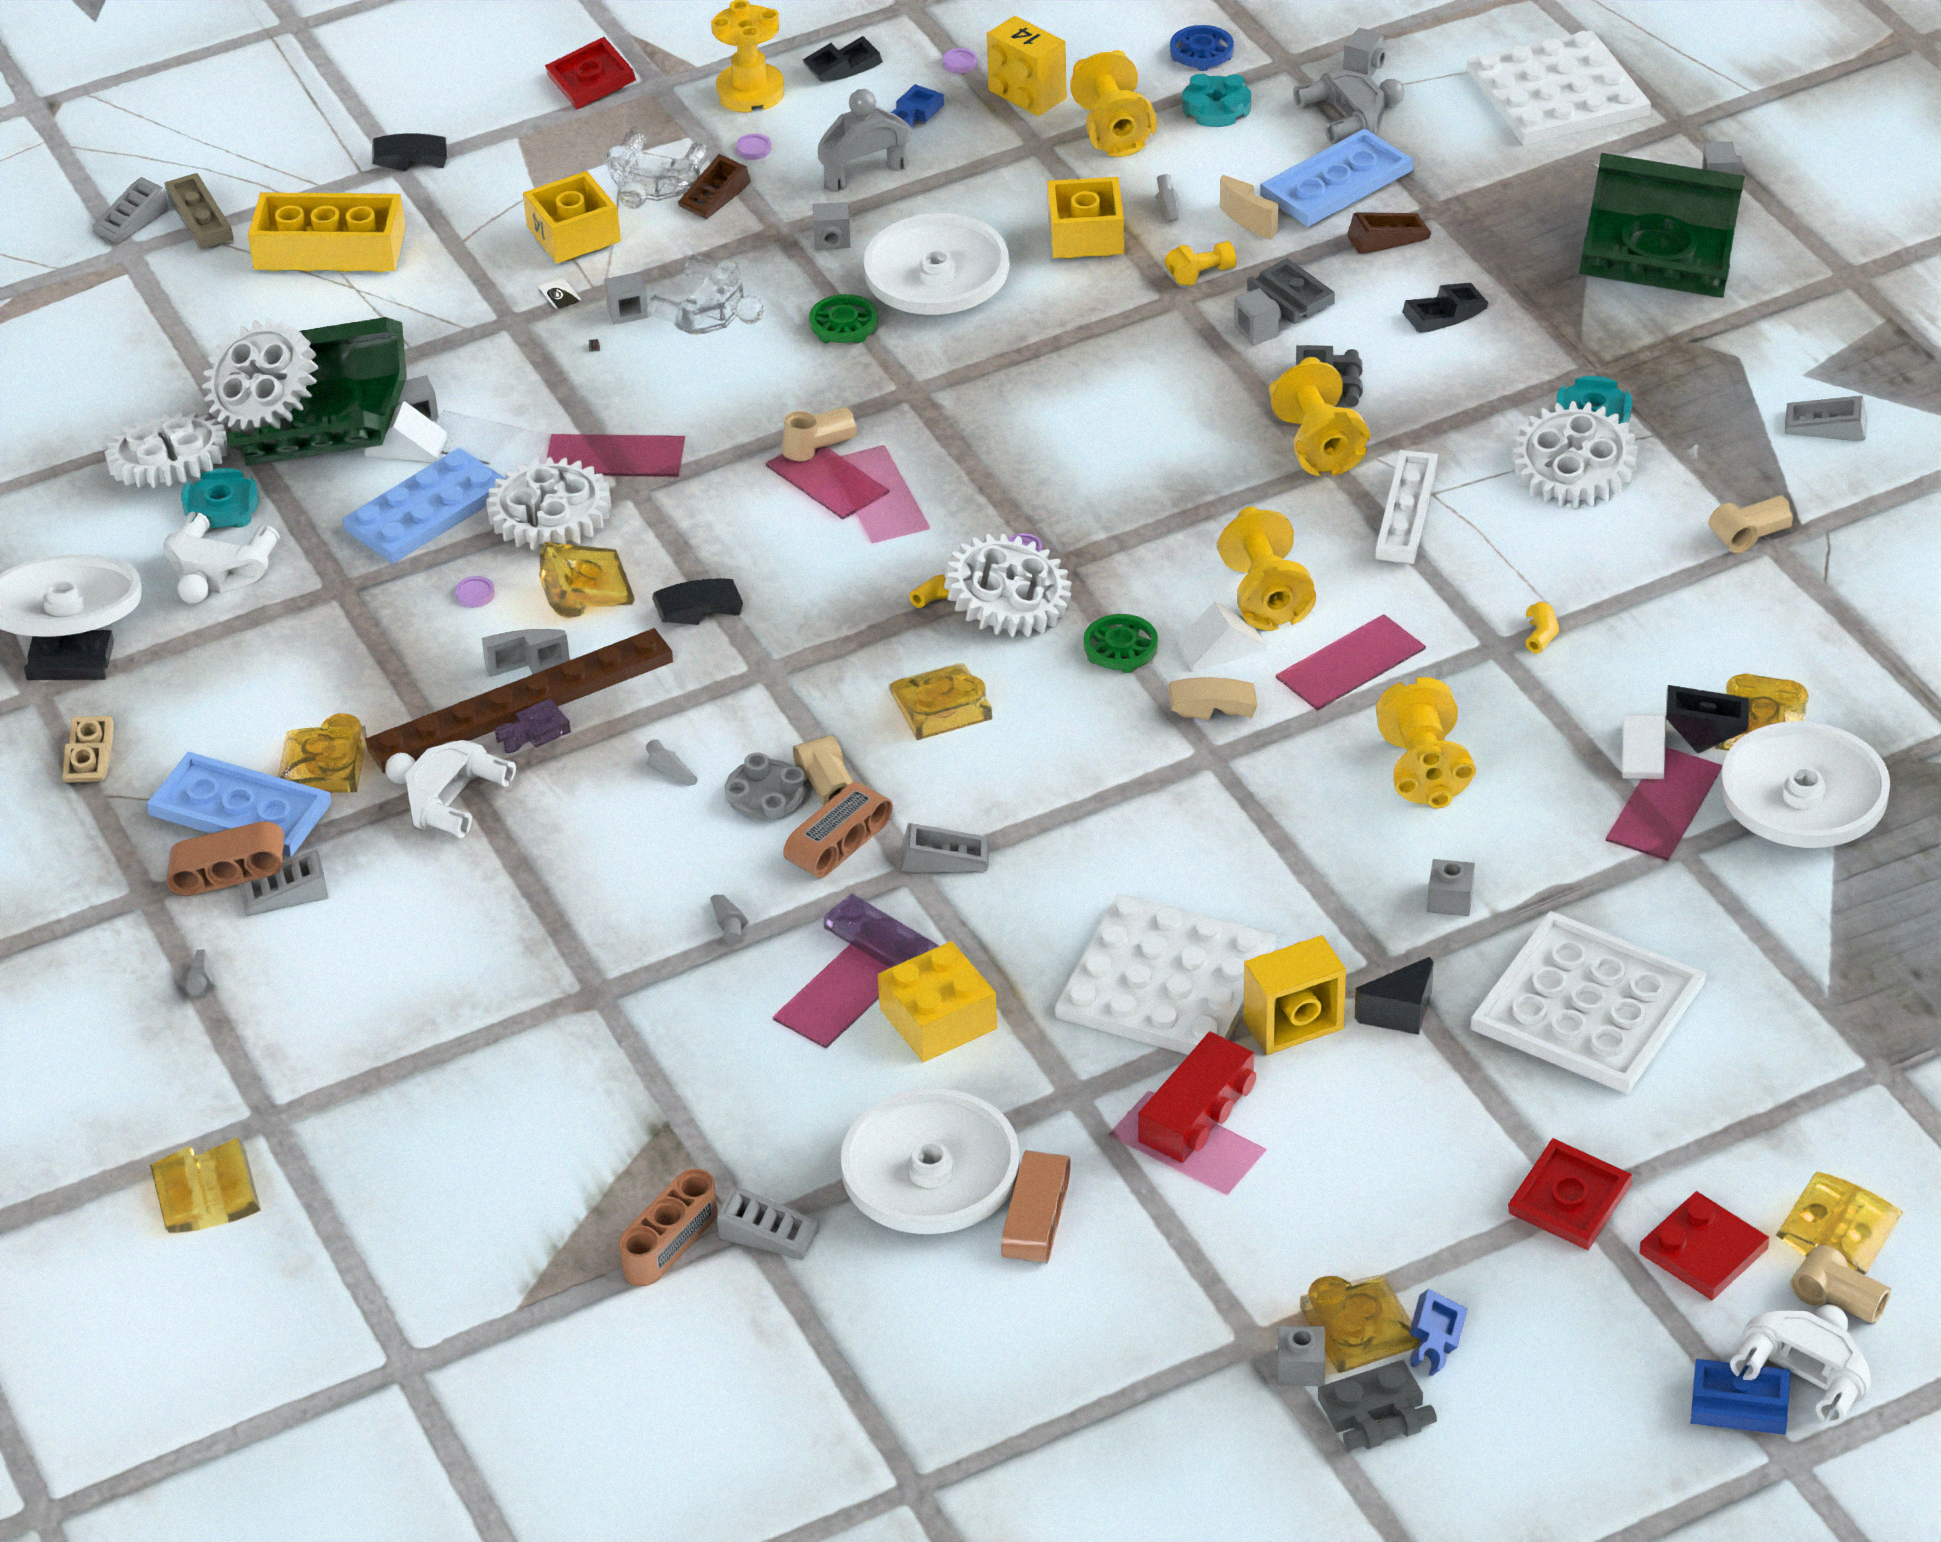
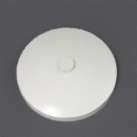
M951 213L917 215L886 227L872 239L864 254L865 279L871 292L882 302L893 308L924 315L955 313L981 304L1002 287L1009 272L1008 248L1002 236L994 228L975 218Z
M60 555L17 565L0 574V629L19 635L46 637L77 634L104 627L125 617L140 603L142 598L140 576L137 570L130 564L101 555Z
M1791 721L1767 725L1741 737L1725 756L1721 772L1720 789L1729 812L1738 822L1753 833L1770 841L1788 846L1823 848L1853 841L1877 825L1887 808L1890 778L1881 757L1871 746L1857 736L1830 725Z
M945 1088L908 1090L875 1103L865 1110L848 1129L843 1140L840 1155L843 1184L852 1202L874 1221L895 1230L915 1234L953 1232L986 1219L996 1212L1010 1197L1020 1168L1019 1142L1008 1119L993 1105L977 1096Z

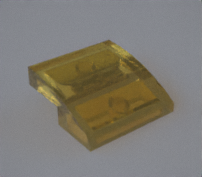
M238 1137L198 1156L188 1146L150 1164L165 1229L169 1233L202 1230L230 1223L261 1211L246 1150Z
M1816 1171L1776 1233V1236L1805 1257L1818 1245L1833 1247L1846 1258L1849 1268L1865 1275L1903 1211L1856 1184Z

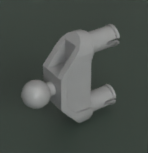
M1342 69L1324 73L1318 81L1293 88L1294 101L1296 105H1299V108L1325 100L1330 102L1331 105L1333 104L1345 117L1341 120L1326 123L1325 132L1331 144H1336L1364 128L1377 136L1384 117V104L1387 106L1397 105L1402 101L1405 93L1402 83L1396 79H1386L1378 87L1368 75Z
M857 89L851 94L848 103L851 111L841 114L824 133L818 144V159L824 166V187L827 191L839 192L838 182H840L841 190L847 187L845 164L848 161L886 148V164L890 170L901 171L900 161H902L904 170L909 166L907 143L912 138L911 126L897 115L877 107L874 94L867 89Z

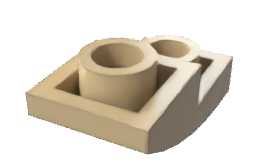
M1226 175L1220 177L1219 207L1223 212L1244 228L1260 236L1272 239L1278 232V203L1254 195V185Z
M1197 677L1172 681L1167 688L1171 711H1175L1186 718L1197 717L1208 721L1214 708L1227 715H1241L1252 718L1258 706L1254 683L1241 680Z
M112 716L71 717L69 744H65L62 776L64 783L100 782L105 780L114 734Z

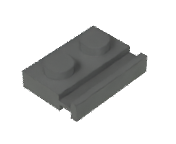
M1288 258L1261 271L1260 276L1256 279L1253 277L1247 278V291L1250 292L1260 288L1271 300L1273 299L1277 302L1281 315L1293 324L1298 323V318L1301 316L1308 318L1335 304V292Z

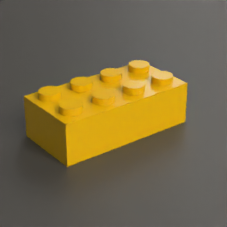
M260 192L248 232L254 270H303L307 272L315 270L340 272L395 271L406 229L401 194Z

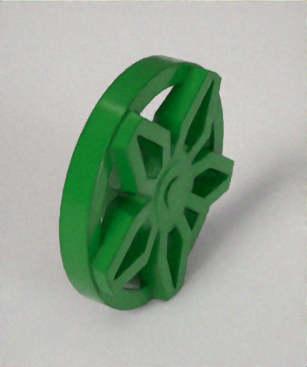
M840 294L817 302L810 311L809 322L813 333L819 337L820 341L826 344L829 342L861 343L875 330L878 323V315L874 304L866 298L851 294ZM853 305L859 306L865 310H856V308H854ZM831 306H835L831 310H825Z
M1112 614L1101 617L1091 623L1084 633V651L1090 663L1107 669L1122 670L1123 673L1133 672L1134 668L1149 662L1157 653L1158 635L1155 628L1145 619L1135 615ZM1112 625H1122V626L1114 627V628H1109V627H1108V626H1112ZM1139 629L1143 630L1150 639L1138 636ZM1092 637L1098 643L1094 647L1090 643Z

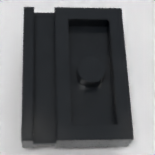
M90 630L63 636H32L27 655L28 664L24 667L26 679L105 680V669L108 668L114 645L112 630Z

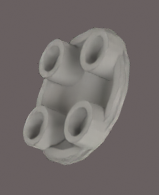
M760 752L751 753L746 756L744 764L739 765L729 774L724 786L726 800L733 810L745 817L757 820L778 819L792 813L802 803L806 793L805 775L802 768L791 766L784 761L770 759Z

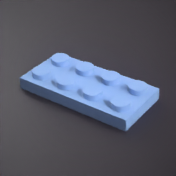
M1364 128L1261 183L1260 196L1278 203V208L1309 227L1413 171V159Z
M459 447L342 518L344 530L394 564L486 507V499L489 498V488H496L495 479H506Z
M188 751L146 804L149 816L211 834L256 822H273L284 831L283 855L292 857L332 803L330 792Z

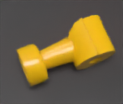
M1228 240L1216 243L1211 252L1197 254L1189 246L1179 245V248L1167 253L1164 260L1166 268L1176 282L1180 285L1189 286L1196 283L1200 271L1217 266L1220 271L1234 269L1237 263L1234 247Z

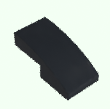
M864 36L840 50L832 43H829L802 59L804 65L820 81L851 77L883 62L880 52Z
M403 133L373 138L372 141L373 165L406 172L409 161L444 168L447 159L446 137Z
M1472 283L1440 285L1437 297L1405 300L1402 313L1420 333L1442 329L1465 321L1487 309L1489 302Z
M726 578L683 582L655 591L652 596L661 621L664 623L699 625L703 613L739 615L743 605L742 598L733 579Z

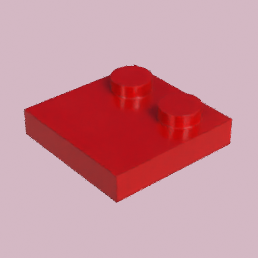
M605 37L545 65L548 77L576 110L636 81L634 70Z
M1552 1138L1508 1203L1509 1214L1589 1251L1631 1187L1632 1174Z
M1695 1191L1640 1241L1639 1254L1713 1301L1768 1249L1770 1237L1703 1194Z

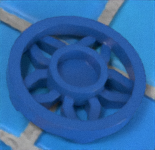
M1189 26L1177 31L1170 40L1172 60L1189 67L1198 68L1199 71H1207L1209 67H1214L1227 60H1231L1233 56L1234 41L1232 36L1225 30L1215 26ZM1223 40L1228 47L1221 45V41ZM1180 42L1182 46L1177 49L1176 45Z

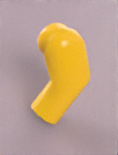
M945 574L933 576L912 590L909 595L911 603L917 608H922L933 600L947 599L949 590L944 589Z
M1542 601L1530 605L1526 610V617L1532 616L1533 618L1529 621V624L1536 626V629L1525 640V644L1535 654L1541 653L1559 632L1553 607Z

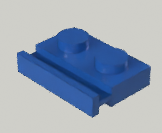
M1696 1359L1690 1424L1786 1435L1791 1370L1762 1366L1759 1375L1755 1379L1744 1380L1743 1376L1749 1368L1747 1365H1745L1740 1375L1736 1376L1731 1370L1730 1362Z

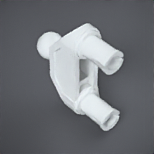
M195 512L189 513L179 531L170 533L163 542L167 559L181 579L177 589L181 599L189 604H198L206 598L208 591L223 593L256 582L268 568L267 557L274 546L280 541L278 532L270 526L267 527L266 531L265 525L259 526L248 545L243 544L242 546L205 539L201 537L210 527L209 520L201 513H198L197 516Z
M466 740L453 741L429 748L416 762L407 753H396L387 760L385 766V773L389 780L395 784H407L414 827L423 830L435 827L454 834L459 838H463L465 833H468L472 823V816L466 811L463 812L449 807V804L470 780L478 776L507 787L509 782H512L516 772L514 762L489 755L480 744Z
M1823 1305L1813 1314L1807 1311H1773L1754 1317L1744 1328L1742 1333L1743 1344L1730 1361L1731 1370L1736 1376L1740 1375L1745 1365L1749 1366L1743 1376L1744 1380L1755 1379L1768 1359L1827 1390L1822 1399L1817 1403L1815 1410L1823 1422L1830 1410H1833L1834 1414L1828 1422L1830 1425L1841 1424L1852 1404L1863 1400L1869 1392L1871 1385L1867 1362L1850 1334L1846 1332L1848 1319L1845 1313L1838 1306Z

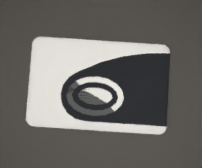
M564 278L538 287L555 309L581 301V298Z

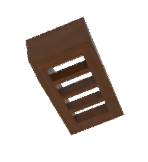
M718 154L678 201L679 207L708 219L742 192L751 182L747 166ZM709 193L713 196L710 198L704 194ZM700 200L706 204L703 206L696 203L695 201Z
M1356 212L1353 213L1347 236L1358 253H1370L1429 239L1431 232L1418 213Z

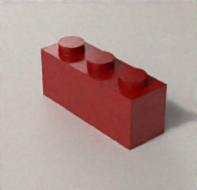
M1209 1031L1138 1112V1143L1176 1162L1184 1164L1194 1151L1198 1152L1204 1147L1213 1128L1218 1123L1222 1124L1227 1120L1236 1101L1242 1095L1247 1096L1251 1092L1257 1077L1256 1072H1254V1052Z

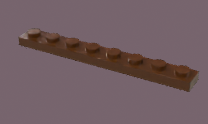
M653 628L365 738L367 750L382 773L385 774L387 760L396 753H407L416 762L429 748L453 741L473 740L673 662L672 650L658 631Z

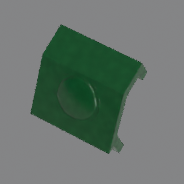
M1601 153L1592 207L1582 249L1579 274L1724 298L1730 269L1729 262L1745 176Z
M382 317L299 331L310 341L309 347L316 353L312 361L318 366L317 370L309 373L317 380L316 383L306 386V390L312 396L310 398L301 397L299 400L304 409L301 411L293 408L290 411L293 420L290 422L284 417L281 418L280 429L274 428L269 424L268 426H262V428H253L254 434L252 436L235 431L226 432L227 447L241 450L242 455L245 456V464L249 466L383 445L407 378L402 322Z

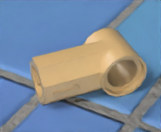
M847 407L816 415L805 411L788 413L784 421L783 455L794 461H807L814 457L815 449L856 437L857 425L855 424L853 413Z
M1780 495L1740 509L1734 503H1725L1713 511L1708 524L1710 529L1732 553L1738 554L1749 550L1755 544L1758 537L1791 527L1793 515L1789 508V502Z
M831 734L793 746L795 765L802 768L805 781L810 780L823 806L853 782L844 766L842 752L834 735Z
M1827 1245L1814 1247L1790 1280V1286L1794 1294L1805 1303L1821 1306L1827 1301L1869 1323H1876L1879 1320L1890 1299L1892 1289L1849 1268L1846 1258L1838 1250Z

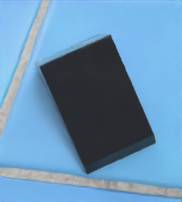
M1668 685L1666 690L1665 718L1695 752L1699 754L1747 731L1749 726V698Z
M1427 957L1356 987L1354 1018L1358 1023L1419 1035L1432 994L1434 967L1432 959Z

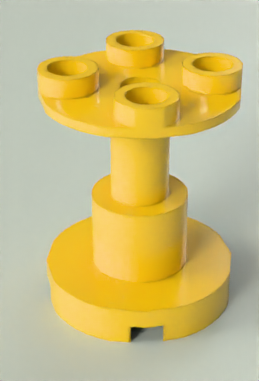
M734 0L730 3V8L722 10L711 20V31L715 38L724 44L737 46V52L731 57V66L724 69L716 79L717 95H719L720 103L733 111L752 112V106L763 105V110L777 105L784 97L783 75L776 67L765 63V55L758 50L757 44L769 41L778 33L779 12L772 8L750 5L747 0Z
M1120 50L1101 52L1086 59L1078 60L1073 66L1074 73L1070 81V91L1076 103L1084 109L1091 110L1086 119V130L1092 145L1097 150L1106 151L1109 156L1113 157L1129 156L1140 151L1146 146L1145 140L1150 134H1155L1157 117L1150 101L1140 93L1134 92L1138 83V73L1134 63Z
M1308 357L1303 359L1299 365L1287 370L1278 380L1270 384L1271 407L1281 420L1288 423L1302 424L1294 438V452L1306 472L1315 476H1321L1319 472L1329 471L1332 476L1343 474L1354 468L1365 457L1367 453L1365 445L1368 439L1370 440V431L1358 412L1349 408L1335 407L1342 395L1343 381L1339 372L1330 364L1320 362L1316 357Z
M1251 506L1242 509L1238 513L1237 518L1224 528L1217 541V550L1226 566L1238 572L1248 573L1242 579L1237 589V604L1245 621L1256 629L1265 631L1279 630L1277 624L1290 621L1292 626L1303 620L1311 612L1316 602L1314 581L1307 568L1294 561L1283 560L1294 544V530L1291 522L1278 512L1259 510L1257 507Z
M1420 677L1416 678V684L1403 686V682H1399L1388 688L1381 695L1376 704L1377 725L1387 742L1407 750L1397 761L1393 769V783L1396 792L1408 801L1429 804L1430 807L1438 809L1448 806L1452 798L1460 794L1470 784L1476 774V768L1466 748L1454 742L1444 741L1445 736L1454 728L1458 717L1457 703L1450 687L1440 680Z

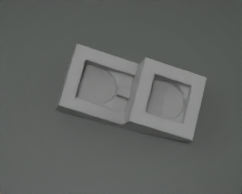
M525 629L481 638L485 667L490 677L526 666L530 668L532 674L570 660L567 634L565 630Z

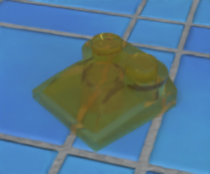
M544 541L540 551L539 578L548 603L555 613L565 618H571L584 614L586 607L633 605L635 597L616 549Z
M955 663L904 677L889 684L890 692L916 740L992 720V707L986 698L984 682L978 677L972 676L963 663Z
M1749 673L1731 677L1726 684L1725 694L1749 698V726L1746 732L1716 745L1715 749L1729 751L1741 737L1767 725L1791 721L1805 722L1809 698L1806 688L1793 680L1758 676Z
M338 713L327 718L321 727L287 731L278 777L330 793L357 792L366 747L365 738H367L365 725H361L359 719L353 715Z
M1384 1274L1353 1281H1347L1337 1276H1324L1318 1278L1310 1285L1308 1294L1300 1296V1309L1310 1326H1325V1352L1338 1374L1419 1347L1421 1340L1409 1334L1412 1320Z

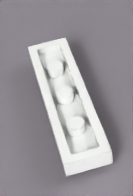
M1400 450L1376 545L1375 559L1414 564L1437 469L1438 454Z

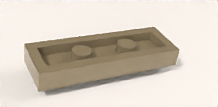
M198 173L164 182L168 198L200 250L207 247H216L221 243L234 240L230 224Z

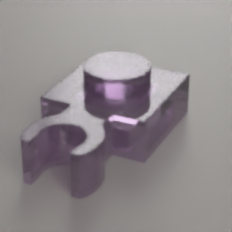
M550 698L515 713L516 723H506L495 729L496 742H504L505 753L516 752L523 744L529 741L537 748L571 733L570 721Z

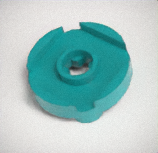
M1195 74L1190 77V84L1183 90L1182 110L1187 117L1189 113L1195 116L1196 123L1208 127L1230 126L1235 124L1236 117L1241 116L1243 113L1244 118L1249 115L1251 111V91L1245 85V79L1238 74L1228 76Z
M1601 376L1576 378L1573 386L1565 389V385H1563L1558 390L1556 396V403H1559L1564 410L1569 409L1572 401H1575L1577 408L1582 410L1588 402L1598 405L1596 407L1591 406V411L1593 412L1604 406L1606 407V417L1616 413L1619 415L1618 424L1628 423L1632 411V396L1630 392L1626 389V393L1617 388L1618 382Z
M217 468L212 471H205L200 474L201 480L195 482L192 486L190 481L187 482L181 491V501L185 516L187 517L191 512H195L196 516L198 513H201L209 520V528L244 527L251 522V514L255 512L259 504L255 480L252 477L250 480L244 478L242 471L232 468Z

